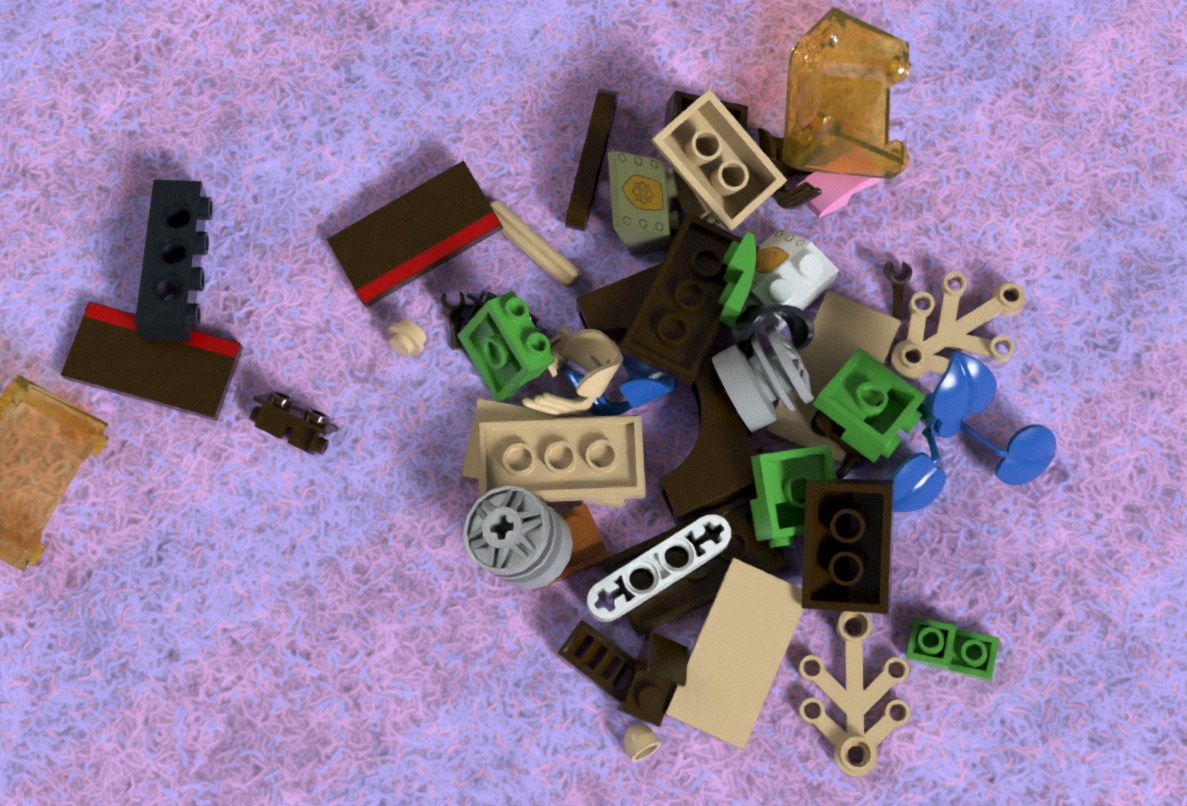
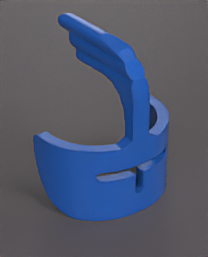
M623 354L622 363L630 379L621 382L619 389L627 401L621 403L611 402L601 395L594 400L589 410L598 416L620 415L673 391L674 379ZM570 368L565 370L568 379L576 390V386L585 376L581 373L576 375Z

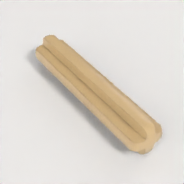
M495 200L490 203L504 228L500 231L563 287H570L575 283L580 275L579 269L503 203Z

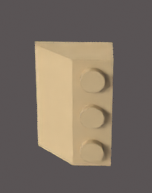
M710 89L650 140L728 232H731L787 181Z

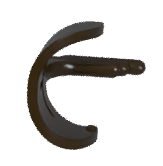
M758 128L759 147L770 160L776 157L779 161H796V163H782L771 160L784 177L812 174L828 163L825 150L818 141L807 138L774 137L767 129ZM804 182L794 189L787 191L784 183L774 192V197L780 207L794 210L821 195L822 190L815 188L808 182Z

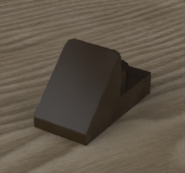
M647 631L617 711L652 726L660 727L674 688L685 687L688 647L652 631Z

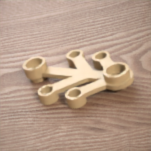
M957 271L948 273L941 283L943 299L937 333L923 341L926 317L934 309L935 300L927 292L915 293L908 305L911 317L907 339L899 342L891 354V364L894 370L900 376L907 379L920 378L927 371L944 374L950 359L934 355L944 348L989 356L993 361L999 363L1006 362L1015 351V344L1011 338L1000 335L991 340L967 334L998 314L1004 317L1016 315L1025 303L1026 297L1023 289L1012 282L1002 283L993 292L991 300L956 321L959 299L967 288V279L962 273ZM950 280L957 281L960 284V289H951L947 282ZM1012 292L1016 297V301H1007L1003 293ZM915 301H925L928 305V309H918L915 305ZM1003 344L1007 348L1008 353L999 354L995 349V345ZM908 352L915 353L919 358V362H909L905 354Z
M844 611L836 622V632L845 643V689L825 670L824 663L818 656L808 655L804 657L798 665V673L804 681L813 682L846 715V732L825 714V706L817 698L805 699L799 706L798 714L804 723L814 725L835 746L834 760L840 771L851 777H861L871 772L875 767L878 758L876 747L895 727L902 726L910 719L911 710L906 702L898 699L892 700L884 707L883 717L865 734L864 714L894 684L903 682L908 677L910 669L904 659L892 657L884 663L882 673L863 691L862 641L869 636L872 630V621L867 613ZM847 621H856L860 626V632L856 635L849 634L845 629ZM813 661L818 665L819 672L816 676H809L805 673L804 664L806 662ZM891 663H897L902 667V677L894 678L890 675L888 668ZM807 704H815L819 708L818 718L810 719L805 715L804 708ZM897 705L903 709L904 718L901 721L891 718L889 712L892 706ZM856 747L861 750L863 759L860 763H853L849 760L848 751L850 748Z

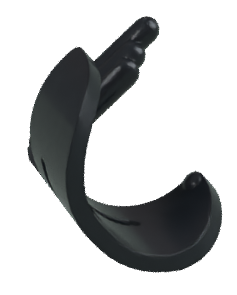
M751 305L736 320L732 330L731 342L738 343V347L750 358L753 354L750 336L755 334L756 327L765 317L775 313L787 323L791 334V342L796 350H801L807 347L814 337L815 330L811 318L803 310L791 305Z

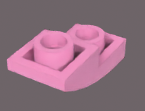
M856 146L817 169L797 186L808 182L815 188L822 190L821 195L806 203L810 210L820 218L846 206L852 194L879 182L884 171L859 146Z

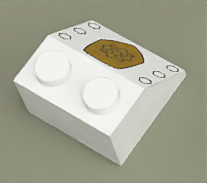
M778 229L759 245L760 248L756 255L751 288L744 304L747 307L751 305H791L804 311L827 290L833 287L839 270L811 241ZM775 313L769 314L761 321L766 327L775 324L779 331L787 325L784 319Z

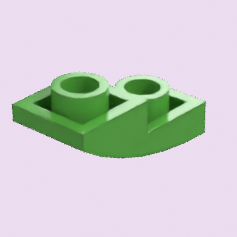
M749 231L746 232L740 244L735 241L731 243L722 260V263L728 265L722 280L728 282L718 301L719 304L724 306L719 321L731 327H734L744 306L755 271V234Z
M914 617L906 659L933 668L992 682L1000 638L959 630L957 625Z

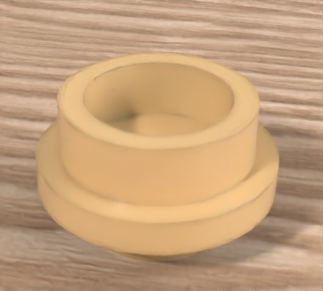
M402 319L399 323H393L388 328L389 343L399 354L403 356H418L424 350L423 344L426 341V335L416 323L408 319Z

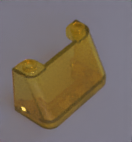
M834 7L795 44L788 63L783 162L785 165L802 171L892 179L901 174L908 165L909 154L907 145L897 139L889 142L890 89L898 82L903 81L909 73L911 66L909 61V42Z
M19 374L8 382L0 395V561L20 571H24L27 565L34 567L46 548V545L40 542L43 536L42 531L80 465L89 455L97 457L104 448L109 436L104 434L108 423Z

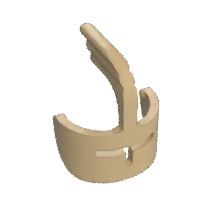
M585 329L573 334L562 344L558 351L562 358L573 361L589 372L576 386V392L580 397L570 399L545 392L542 396H535L533 400L529 398L523 399L522 404L524 406L562 418L575 417L586 412L594 400L603 394L622 363L623 356L618 346L607 335L594 329Z

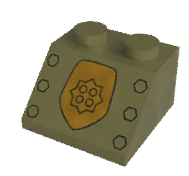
M619 151L608 152L613 228L631 255L668 250L682 224L679 210H674L673 198L679 197L676 174H670L663 160Z

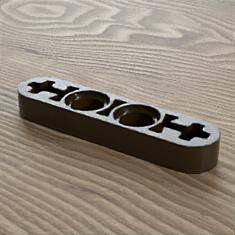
M598 89L567 210L565 228L586 231L616 112L618 92Z

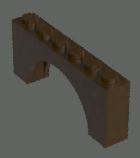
M661 263L576 298V312L584 329L598 330L607 335L612 341H622ZM711 346L691 387L699 414L698 438L684 462L671 473L660 478L658 488L675 525L756 490L751 457L765 454L761 448L755 449L749 437L753 435V432L749 430L738 414L718 376L712 361V357L716 355L713 346Z

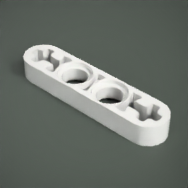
M709 514L703 516L599 581L590 589L587 595L589 613L601 622L616 620L719 555L727 548L731 538V528L728 522L718 515ZM705 526H709L712 530L719 528L722 531L718 538L719 543L715 545L712 540H708L701 544L699 551L703 555L697 557L693 544L686 537L691 535L693 543H695L704 536ZM673 546L682 547L688 553L689 561L681 568L671 567L665 560L666 551ZM638 568H644L652 573L654 582L649 589L637 590L629 581L630 574ZM621 579L625 592L633 599L627 602L625 595L622 594L613 601V611L609 612L605 607L598 610L595 607L599 602L598 594L604 592L606 596H611L619 591V586L615 582Z

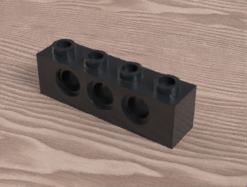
M153 180L135 325L143 341L192 342L193 328H199L201 308L200 304L196 303L197 292L203 291L205 286V271L200 266L202 255L207 256L209 251L208 232H205L206 220H212L213 200L212 197L206 196L202 181ZM187 222V224L181 228H174L179 223ZM178 257H183V258H184L182 261H180V262H178V263H175V264H170V263H169V262H170L171 260H173L174 258H178ZM171 293H180L175 299L164 300Z

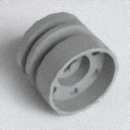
M775 324L765 328V332L772 345L767 349L756 333L750 336L755 353L754 356L748 358L742 349L735 344L712 357L713 364L726 392L744 423L753 433L777 421L772 402L778 398L790 412L797 410L790 393L791 391L796 389L806 405L815 400L811 388L810 375L793 343L778 330Z
M506 485L488 491L475 502L467 514L463 530L465 549L473 562L515 588L532 590L547 586L561 575L570 561L573 541L569 525L559 512L522 487Z

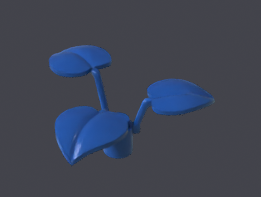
M952 351L947 369L934 392L926 394L925 399L917 409L923 414L920 421L926 428L922 431V435L928 441L931 458L926 453H916L906 459L890 478V480L895 481L894 512H912L923 509L930 505L942 491L946 481V473L941 467L937 466L941 457L935 436L950 438L961 429L990 451L1002 457L995 468V475L1002 482L1008 485H1022L1040 476L1052 462L1055 451H1057L1055 435L1049 428L1043 425H1027L1010 438L1006 449H1002L963 421L968 419L969 413H979L990 405L996 393L997 383L994 374L981 361L965 353Z

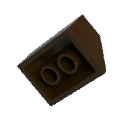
M852 478L806 481L802 582L803 609L888 614L891 604L895 502L894 480Z

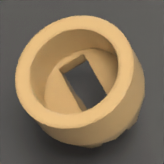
M645 725L631 726L624 736V748L632 762L647 757L661 746V742L655 732Z

